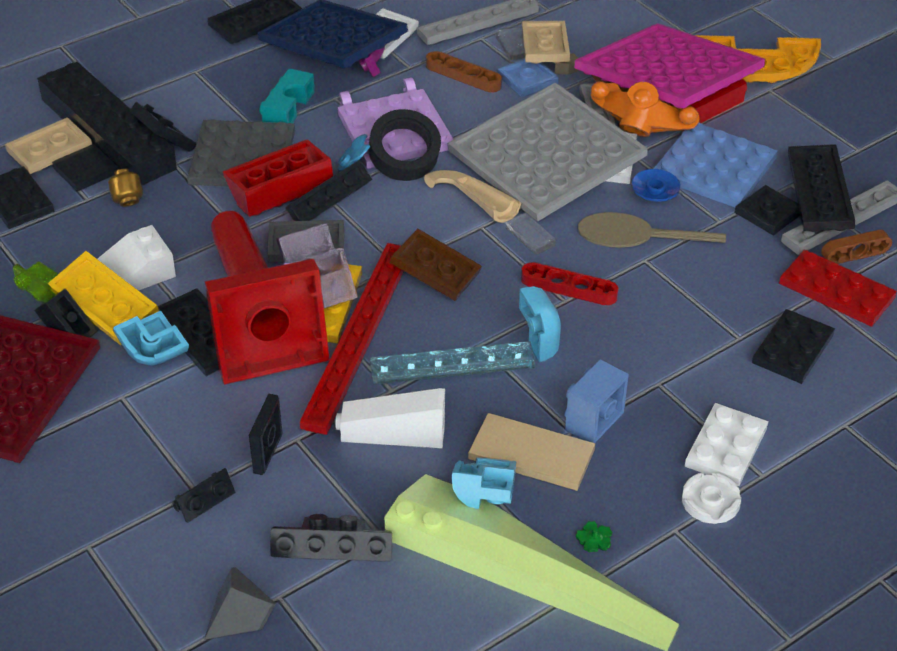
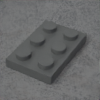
M344 220L269 222L268 262H296L313 258L320 261L344 260Z

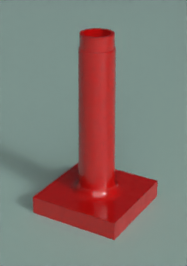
M235 211L219 213L211 223V231L228 277L205 281L219 372L223 384L330 361L320 271L314 258L268 268L244 218Z

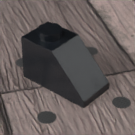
M66 288L53 295L34 310L46 327L85 337H91L98 331Z

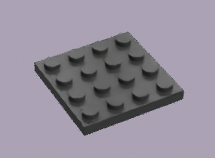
M203 120L187 177L188 185L229 187L223 176V171L291 146L295 134V123Z

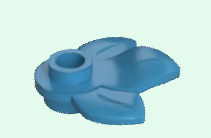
M367 134L358 136L338 160L339 172L358 161L370 148V145H364L368 137Z

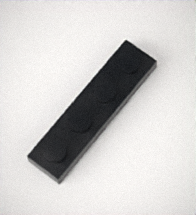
M358 160L285 208L294 221H311L373 179Z

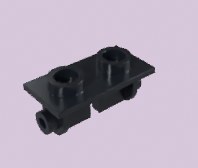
M224 468L217 473H212L208 479L182 495L178 494L175 496L172 505L177 512L182 511L186 523L236 493L227 469Z

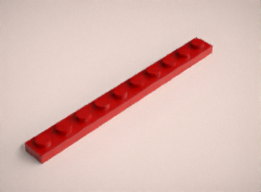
M386 244L300 420V429L324 435L328 434L404 272L390 263L392 255L401 245Z

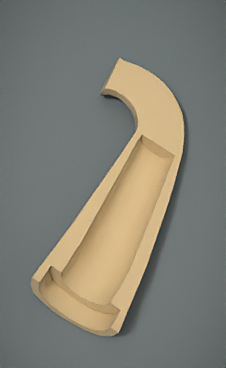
M439 170L426 174L424 177L426 185L430 188H433L438 183L455 185L482 207L495 221L500 223L513 219L521 207V202L461 172Z

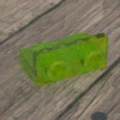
M40 261L28 269L23 268L19 264L13 266L14 282L19 289L26 290L37 301L42 302L55 295L48 283L58 273Z

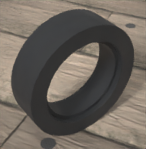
M398 109L387 112L380 116L372 126L369 139L370 148L368 149L369 157L373 165L382 174L392 179L411 181L422 178L437 163L441 147L440 132L431 119L417 111ZM396 129L412 130L424 139L427 151L422 157L413 161L397 160L385 151L382 139L387 133Z

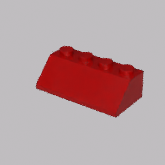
M306 139L223 171V176L238 207L251 217L273 207H279L293 199L300 198L333 177L331 158Z

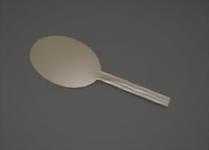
M616 212L593 214L585 217L578 224V232L584 239L606 247L623 248L637 246L645 243L651 237L726 242V234L654 229L639 217Z

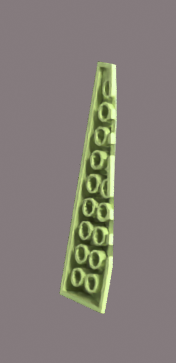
M425 474L397 497L385 516V530L392 532V543L664 651H668L678 630L679 624L496 505L487 502L486 499L481 500L479 509L466 506L458 499L453 490V485Z

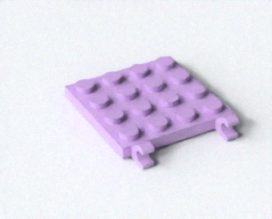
M412 77L403 79L406 88H403L404 93L393 94L353 104L349 91L339 93L342 102H340V107H338V115L352 142L358 136L367 134L368 137L364 145H369L371 129L376 120L383 114L398 109L417 111L434 122L441 136L440 152L447 151V143L454 140L424 89L417 90ZM396 129L387 133L382 139L385 151L397 160L403 161L421 157L427 151L424 139L412 130ZM367 150L361 159L368 169L375 166Z

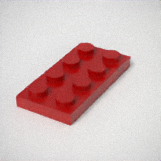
M804 250L780 276L779 284L871 327L894 301L897 294L896 290L884 284H880L807 250Z

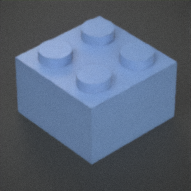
M601 359L593 367L587 368L583 377L577 383H573L566 393L568 401L564 414L566 417L565 430L582 440L596 443L624 413L629 374Z

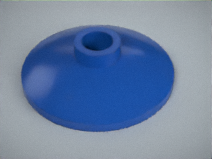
M647 169L633 177L632 188L643 199L661 202L670 200L678 195L680 182L675 175L668 171Z

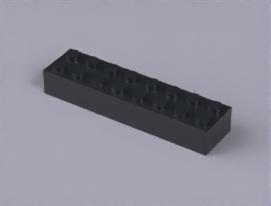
M69 63L65 67L50 71L37 78L42 101L62 119L68 117L91 139L92 144H95L118 166V170L128 169L129 172L138 174L142 186L177 170L174 147L167 140L152 132L130 112L131 109L80 63Z

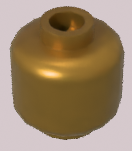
M128 169L115 171V176L111 177L108 181L112 200L122 207L137 204L143 196L139 175L135 172H129Z

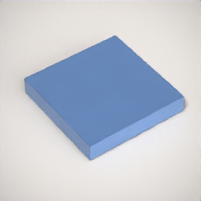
M525 59L498 68L497 72L502 76V80L521 97L543 90L553 83L558 84L559 77L542 62L534 64L525 62Z

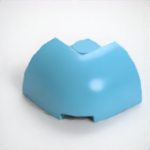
M535 286L521 288L519 309L529 326L528 345L539 362L545 361L553 357L559 349L561 321L558 310L542 288Z
M162 311L142 320L136 316L113 327L116 337L128 355L141 364L149 366L161 364L187 352L189 344L176 325L171 326Z
M476 457V463L464 464V461L459 460L452 472L453 490L461 502L475 509H479L482 499H486L491 504H511L516 461Z

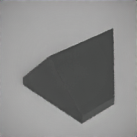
M232 567L218 593L204 640L262 630L276 603L236 567Z

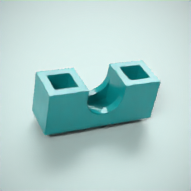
M289 68L280 77L275 88L271 89L266 100L262 101L259 110L262 115V122L293 123L297 118L296 103L307 104L315 92L314 74Z

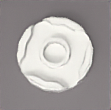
M704 472L688 479L683 488L682 503L685 510L692 517L712 524L727 522L735 517L740 509L741 496L738 485L730 478L713 472L712 475H704Z

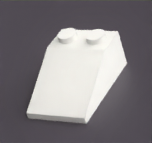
M153 225L128 233L97 258L137 290L176 277L173 254Z

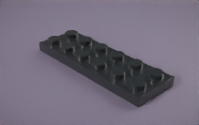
M836 144L788 146V157L803 231L819 232L821 230L844 231L846 229H855V217Z

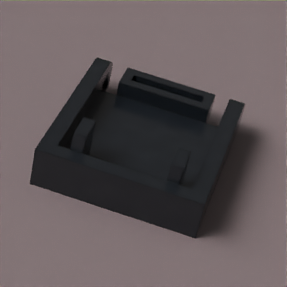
M135 102L130 112L152 132L189 152L194 150L196 142L174 127L172 121L154 112V107L149 104L143 106Z

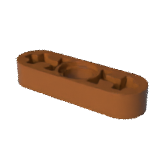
M884 230L870 231L831 240L822 247L821 254L825 259L834 263H845L885 253L892 246V239Z

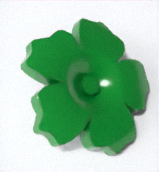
M588 521L583 526V530H577L576 539L581 545H584V550L588 552H598V548L606 551L611 547L610 537L612 531L610 527L601 525L598 528L595 521Z

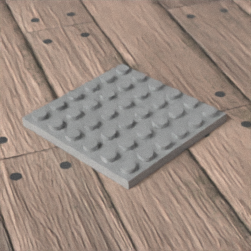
M553 83L447 143L448 151L493 187L521 202L520 208L537 222L646 157L648 149L557 83Z

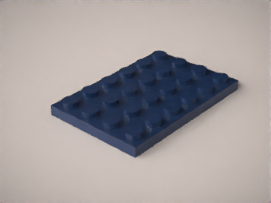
M317 0L258 32L259 41L269 45H275L297 54L309 56L312 59L340 66L341 68H348L356 61L368 57L375 50L384 48L387 43L399 39L401 35L408 32V26L404 22L327 0Z

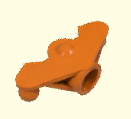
M602 81L594 83L591 87V97L594 103L620 122L619 127L628 133L649 137L650 133L694 129L699 123V114L694 107L688 105L686 108H677L659 100L657 89L648 82L635 83L629 88L628 92H622L616 83L606 84Z

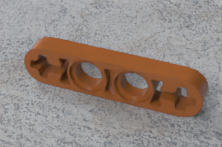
M433 51L426 55V67L430 71L486 92H498L501 89L502 76L494 71L439 51Z

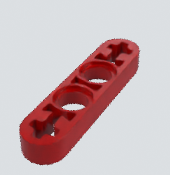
M534 262L527 263L522 267L521 281L528 287L535 286L542 288L544 291L601 305H612L617 301L619 288L612 281ZM552 279H561V280H563V282H561V283H554V282H552L551 280H552ZM576 285H586L588 288L579 289Z

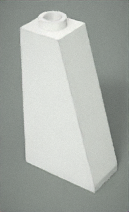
M438 388L343 402L342 413H337L336 430L341 432V442L443 448L445 389Z

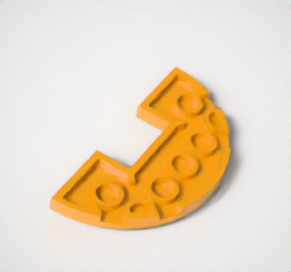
M695 35L736 49L734 36ZM777 37V50L737 49L765 58L763 68L743 79L746 82L775 83L803 74L818 60L821 38Z

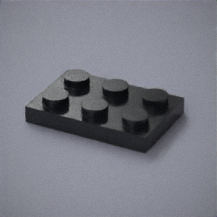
M24 166L0 175V218L8 229L55 212L52 202Z
M785 309L753 355L752 363L802 384L832 339L835 328Z

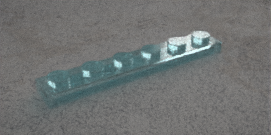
M528 341L370 357V367L373 384L535 368V357L531 342Z

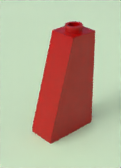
M742 78L716 91L714 94H710L700 101L690 104L689 106L694 107L699 114V123H703L744 102L747 83Z

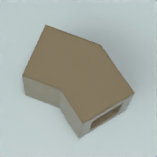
M572 53L570 54V62L555 63V74L569 75L580 71L575 69V60L578 57Z

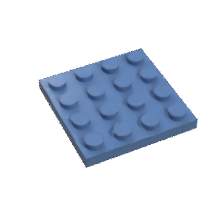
M698 123L694 129L685 130L654 169L665 170L675 175L682 189L735 208L736 205L748 198L777 158L778 151Z

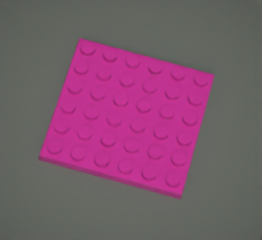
M657 23L576 59L575 69L583 71L586 75L600 77L603 81L619 84L622 88H630L639 82H648L657 89L659 100L674 104L677 108H686L688 105L700 101L702 98L714 94L716 91L763 68L765 58Z

